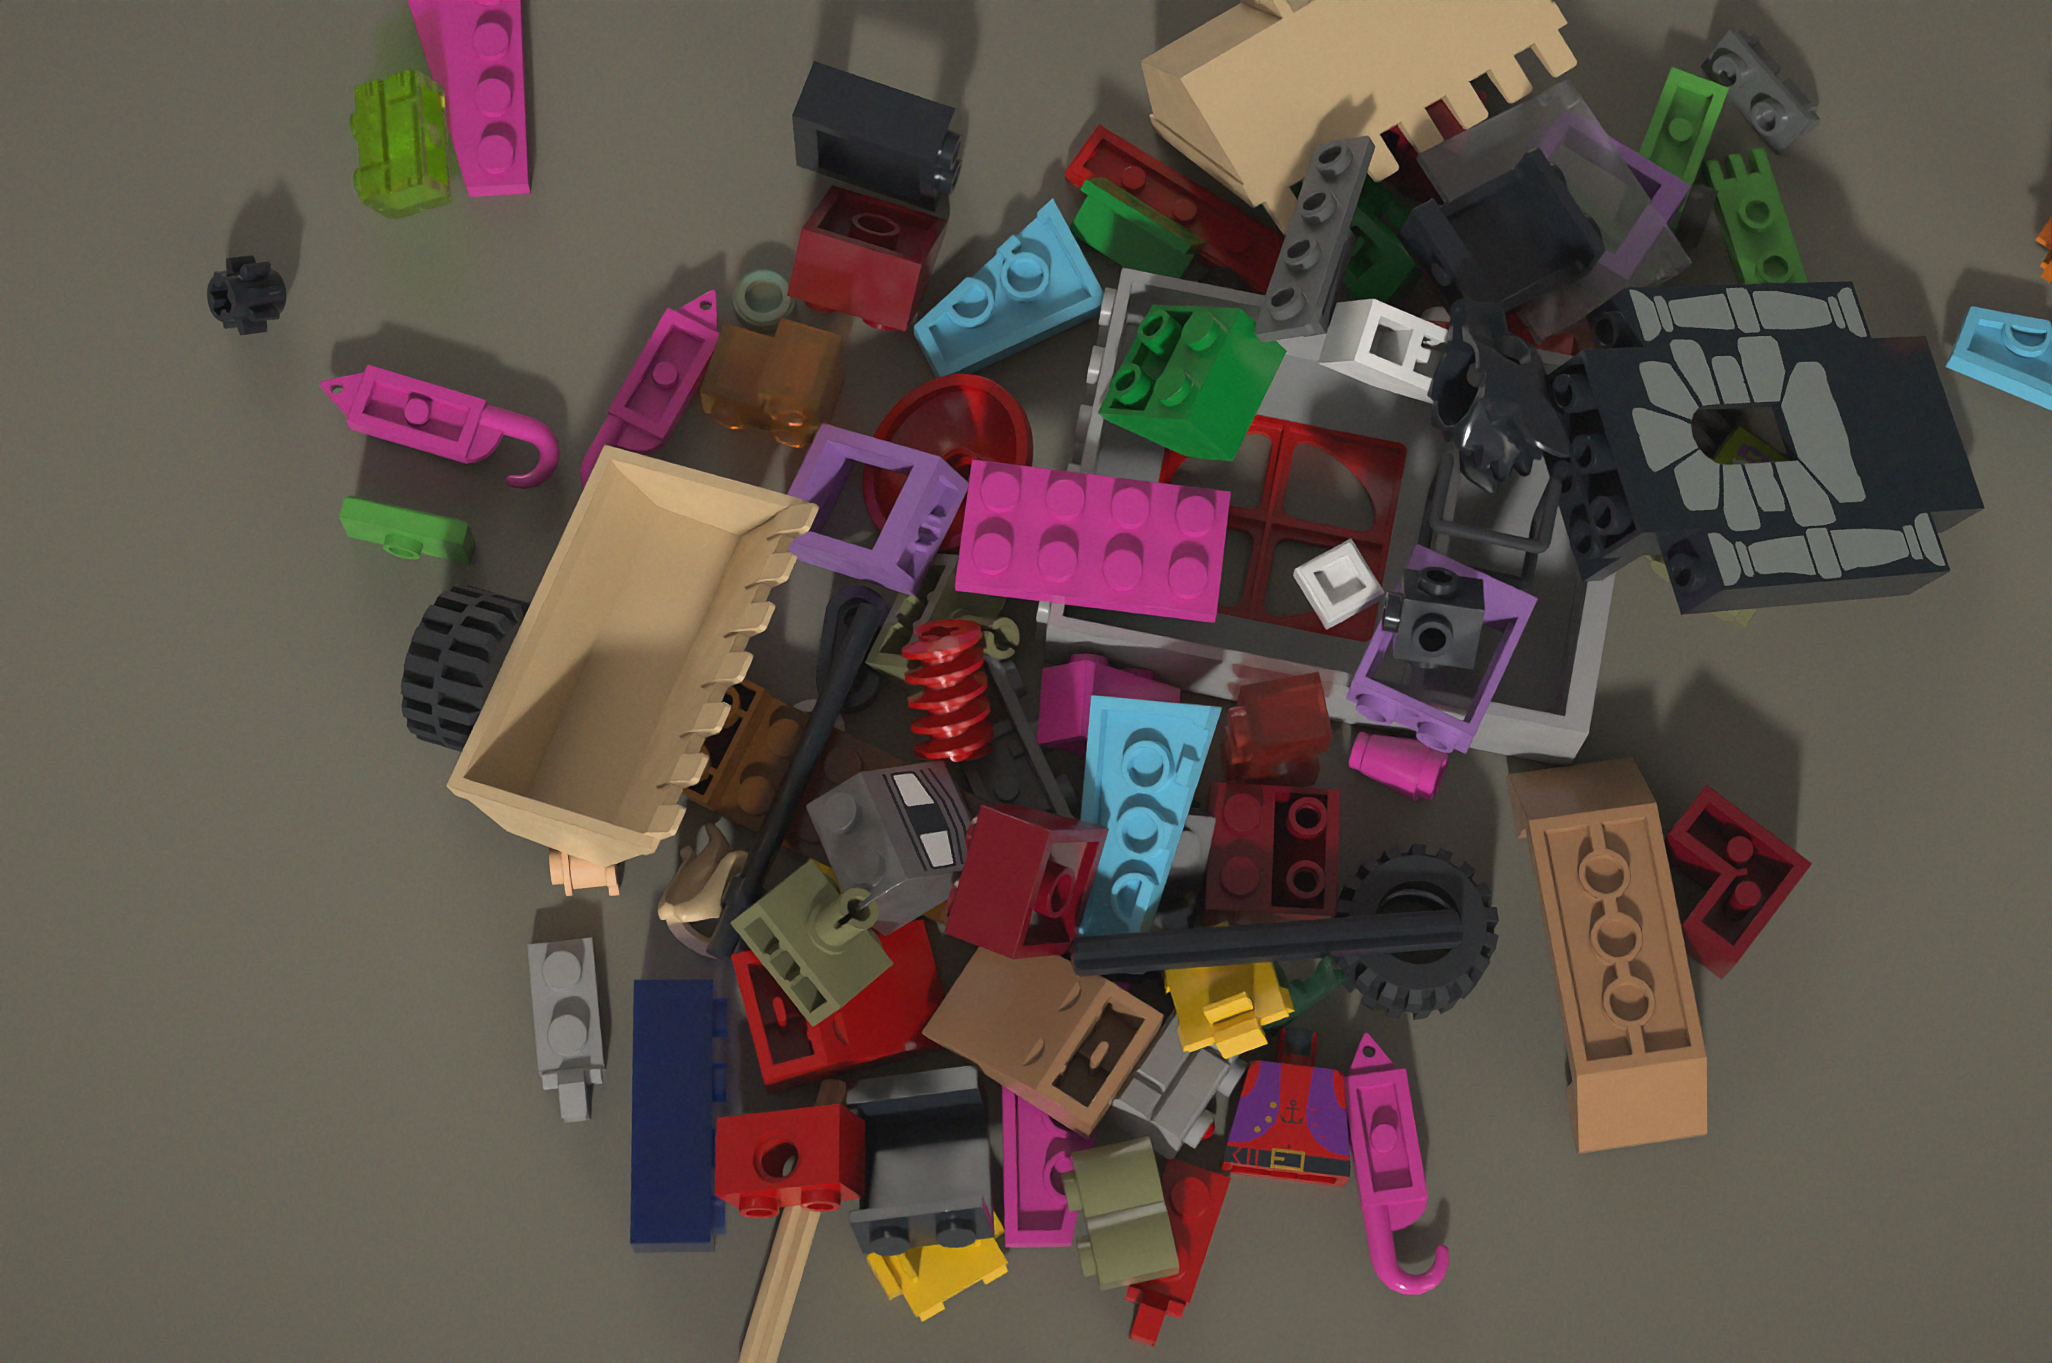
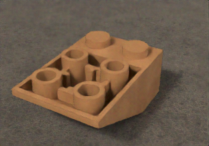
M978 947L922 1031V1034L968 1064L977 1065L979 1071L1089 1141L1111 1107L1114 1098L1160 1031L1164 1015L1100 975L1081 977L1076 975L1071 961L1059 955L1010 959L985 948Z

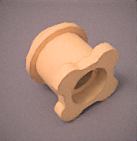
M549 847L552 885L564 884L566 896H573L574 889L603 886L609 888V896L619 895L617 863L604 868Z

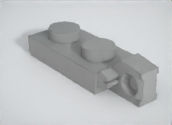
M593 938L528 944L538 1073L542 1077L543 1089H558L561 1118H564V1123L591 1120L588 1085L602 1084V1070H606Z

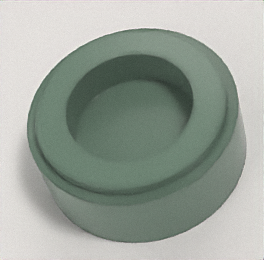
M767 268L752 270L740 278L734 288L733 304L738 321L746 329L758 334H771L788 325L793 318L796 308L795 298L787 296L790 283L788 278L776 270Z

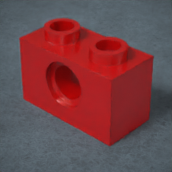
M841 1104L718 1117L716 1125L715 1196L739 1209V1214L748 1218L775 1217L779 1215L780 1207L799 1205L807 1211L830 1212L840 1209L841 1201L865 1199V1121ZM798 1153V1161L795 1168L788 1175L783 1176V1168L786 1161L792 1155Z

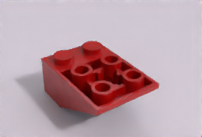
M923 919L910 921L887 936L870 927L879 937L882 949L894 964L843 1007L814 1027L811 1026L752 950L731 955L767 1095L943 1048L922 1034V1031L945 998Z

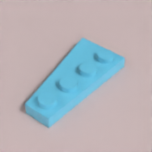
M1091 695L1081 821L1109 828L1077 937L1150 932L1222 707Z

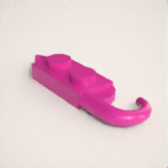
M368 364L365 372L320 382L322 391L347 417L346 422L350 430L466 465L469 463H479L488 458L498 448L504 435L534 444L540 453V461L537 467L524 475L508 476L506 483L510 487L520 489L537 487L548 480L558 466L560 456L558 440L547 425L533 417L487 404V401ZM343 388L340 393H333L334 389Z

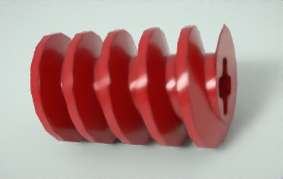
M942 619L918 625L913 629V633L918 635L919 641L907 644L901 648L903 658L921 660L922 664L904 673L906 683L924 685L925 689L907 697L908 707L927 710L928 714L910 722L911 732L930 735L929 740L913 746L914 756L921 759L958 762L981 758L991 753L994 747L988 742L994 736L992 723L985 719L991 711L989 698L982 694L988 687L986 673L979 669L985 662L983 648L976 644L982 637L980 624L965 619Z

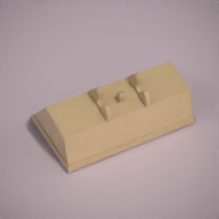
M1240 0V4L1141 60L1153 114L1149 115L1154 132L1252 208L1263 204L1284 235L1287 233L1297 203V199L1290 187L1305 179L1314 150L1318 145L1334 140L1369 136L1375 145V150L1367 172L1374 182H1380L1399 169L1398 163L1380 134L1398 125L1418 155L1424 156L1440 147L1444 142L1443 137L1427 113L1426 107L1442 99L1463 129L1468 130L1487 119L1489 114L1470 84L1472 80L1487 73L1506 101L1513 104L1531 93L1533 86L1514 57L1518 53L1531 47L1551 76L1556 78L1574 68L1577 64L1576 58L1558 29L1567 25L1568 22L1553 0Z
M604 445L446 786L456 796L472 802L507 832L604 868L642 854L649 855L654 853L660 840L675 835L686 812L685 807L676 805L680 794L684 788L697 784L701 778L709 756L699 753L705 738L719 733L723 728L731 710V705L722 702V699L728 687L742 682L754 657L753 654L747 651L744 652L748 640L767 628L776 607L775 604L769 601L766 602L771 588L787 581L797 560L796 554L788 552L793 539L809 531L819 506L797 497Z

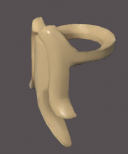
M709 821L705 826L709 842L703 851L697 856L690 846L680 850L683 862L659 901L658 915L661 920L666 919L668 928L687 948L702 956L717 959L706 952L711 938L698 933L688 922L708 918L720 920L725 908L721 902L723 894L731 877L741 872L749 853L741 850L732 852V848L721 830L713 821Z

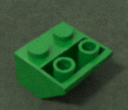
M1152 304L1147 316H1145L1138 327L1137 335L1119 371L1111 380L1110 389L1098 414L1111 423L1188 458L1233 461L1287 351L1277 341L1260 342L1254 333L1256 322L1241 308Z

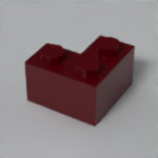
M1707 784L1664 839L1668 862L1707 891L1681 924L1686 953L1722 980L1741 959L1812 865L1810 861Z

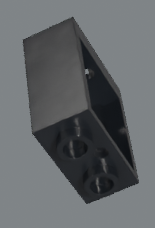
M816 61L813 62L792 114L796 165L935 212L942 192L949 195L953 193L963 163L962 159L957 158L963 135L955 132V108Z

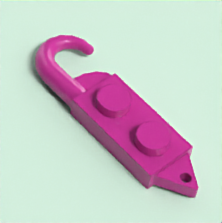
M710 290L676 311L670 308L666 309L608 409V417L584 456L580 470L583 490L604 445L641 455L655 453L661 447H665L724 344L723 335L718 333L717 296L715 290ZM704 305L711 306L709 310L701 309V307Z
M1364 1033L1348 1075L1344 1077L1349 1147L1360 1211L1363 1214L1370 1261L1377 1277L1389 1289L1404 1295H1420L1434 1289L1444 1279L1449 1266V1249L1444 1244L1438 1245L1434 1263L1429 1270L1422 1274H1408L1398 1264L1392 1232L1404 1229L1419 1219L1426 1210L1428 1194L1406 1068L1398 1069L1369 1033ZM1363 1049H1372L1374 1056L1366 1057L1363 1054Z

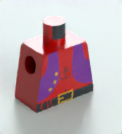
M1297 1028L1280 1029L1276 1062L1259 1060L1250 1062L1221 1159L1220 1173L1344 1187L1350 1177L1351 1168L1343 1072L1339 1070L1315 1067L1318 1039L1316 1032Z

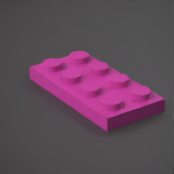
M972 459L955 591L1215 623L1231 492Z

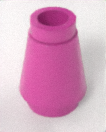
M1360 731L1351 751L1349 768L1360 771L1361 774L1414 803L1419 798L1432 802L1439 791L1446 771L1448 753L1432 749L1416 739L1379 734L1371 735Z

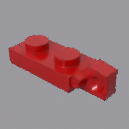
M1177 1159L1167 1160L1160 1182L1178 1257L1179 1274L1127 1285L1129 1287L1124 1300L1140 1305L1129 1339L1154 1347L1165 1314L1178 1319L1182 1318L1185 1306L1188 1307L1231 1178Z

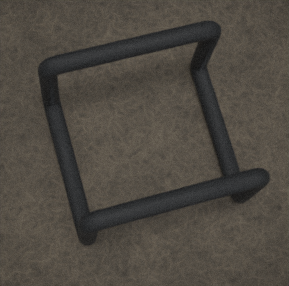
M1450 452L1443 453L1428 491L1417 544L1430 549L1434 530L1447 535L1526 551L1521 577L1469 565L1466 566L1516 589L1523 590L1528 588L1534 580L1538 554L1545 552L1551 544L1562 488V479L1557 475L1549 479L1533 514L1528 538L1442 520L1454 464L1453 454Z

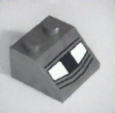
M943 760L859 772L805 805L842 892L851 888H862L871 893L859 905L861 908H864L876 899L879 907V916L872 927L885 936L947 900L952 886L961 877L968 853L965 844L966 834L973 818L949 765Z

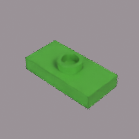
M351 495L344 497L339 519L348 537L382 544L386 552L405 559H419L422 553L470 564L475 541L466 521Z

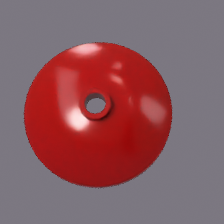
M973 374L946 375L932 379L913 389L893 406L873 438L940 456L965 480L970 476L972 459L1032 467L1033 434L1028 417L1020 403L999 384L985 377ZM864 463L862 484L865 505L873 523L881 532L908 476ZM968 490L937 553L952 555L960 552Z

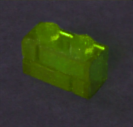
M411 69L386 76V80L376 79L355 86L356 111L350 115L349 126L353 138L358 143L359 168L355 169L353 173V184L358 197L362 200V204L389 219H401L420 213L421 209L430 210L452 203L444 86L418 70Z

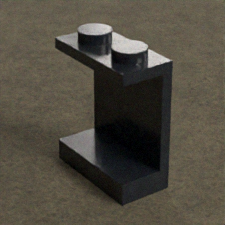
M977 1065L846 1081L847 1107L865 1121V1199H859V1210L849 1211V1223L863 1254L875 1253L882 1256H895L905 1253L909 1248L940 1244L944 1247L960 1248L971 1245L979 1239L995 1238L988 1095Z

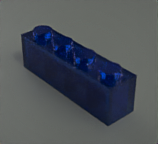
M713 979L634 980L630 1244L635 1253L715 1252V1234H727V1202L715 1196L716 1103L728 1102V1064L716 1063V1038H728L729 1009L728 998H717Z

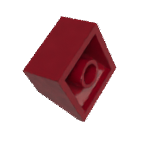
M832 185L801 229L787 296L803 300L807 307L819 312L833 313L839 311L862 318L865 324L878 330L892 331L899 329L906 332L920 308L949 220Z
M1013 804L981 805L979 814L972 820L966 834L965 844L968 853L961 877L954 883L948 896L947 910L950 915L944 933L1010 959L1070 954L1071 942L1078 936L1109 828Z

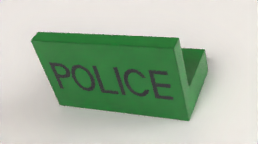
M1106 178L1085 180L1080 190L1088 196L1069 227L1074 236L1127 269L1183 280L1186 278L1206 244L1205 240Z

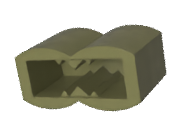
M1150 1136L1071 1153L1073 1170L1062 1172L1061 1177L1069 1212L1082 1210L1087 1235L1075 1238L1083 1276L1096 1275L1099 1289L1103 1291L1179 1274L1178 1257Z

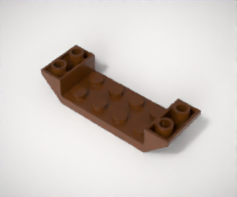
M744 678L742 682L727 688L722 702L731 705V710L721 731L705 738L699 753L709 756L700 780L697 784L684 788L681 795L758 834L810 715L774 698L766 688ZM833 727L781 846L807 859L812 858L831 867L805 805L859 772L912 764ZM959 788L973 819L979 814L981 805H994ZM947 900L922 915L946 927L950 915L947 910Z

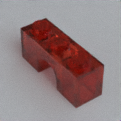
M1319 672L1242 685L1235 708L1228 709L1229 726H1224L1223 729L1225 743L1219 744L1220 760L1225 780H1236L1238 784L1292 787L1315 785L1321 769L1317 754L1327 752L1333 735Z

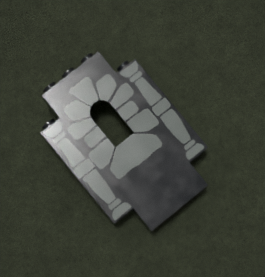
M1852 281L1625 287L1586 315L1596 349H1583L1547 375L1548 398L1566 433L1570 457L1559 458L1546 451L1543 452V457L1549 477L1557 475L1562 479L1558 505L1582 582L1604 580L1642 555L1662 554L1681 615L1909 595L1951 571L1938 533L1945 532L1985 508L1926 336L1871 338ZM1772 407L1789 461L1732 465L1716 463L1705 456L1693 438L1691 429L1693 414L1697 410Z

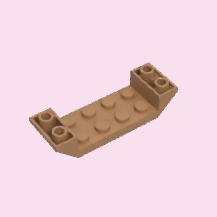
M1634 757L1508 774L1506 780L1517 839L1527 838L1573 1080L1565 1089L1576 1153L1581 1154L1705 1136L1707 1134V1055L1657 803Z

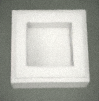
M1352 539L1295 568L1293 574L1326 630L1383 599L1385 593Z

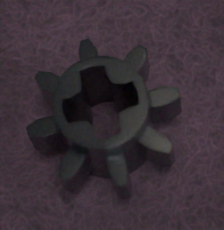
M253 255L226 258L227 270L214 272V277L208 284L207 301L211 313L218 321L223 322L225 329L237 327L240 336L267 332V321L279 319L280 313L286 304V288L282 277L277 271L271 269L269 261L256 263Z

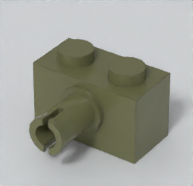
M937 553L916 597L901 592L898 593L865 661L866 664L909 695L925 690L924 685L905 682L904 673L922 664L921 660L903 658L901 648L905 645L919 641L918 635L913 633V629L918 625L942 619L975 621L980 624L982 637L976 644L983 648L984 656H991L996 659H1007L1015 652L1010 647L998 646L1000 643L1017 646L1019 644V630L1014 621L1007 617H998L1007 597L955 591L959 555Z
M810 859L730 922V924L811 1026L814 1027L843 1007L894 963L882 949L879 937L870 928L875 924L879 916V907L876 899L866 907L861 908L859 903L871 895L869 891L862 888H851L841 895L834 880L821 872L812 859Z

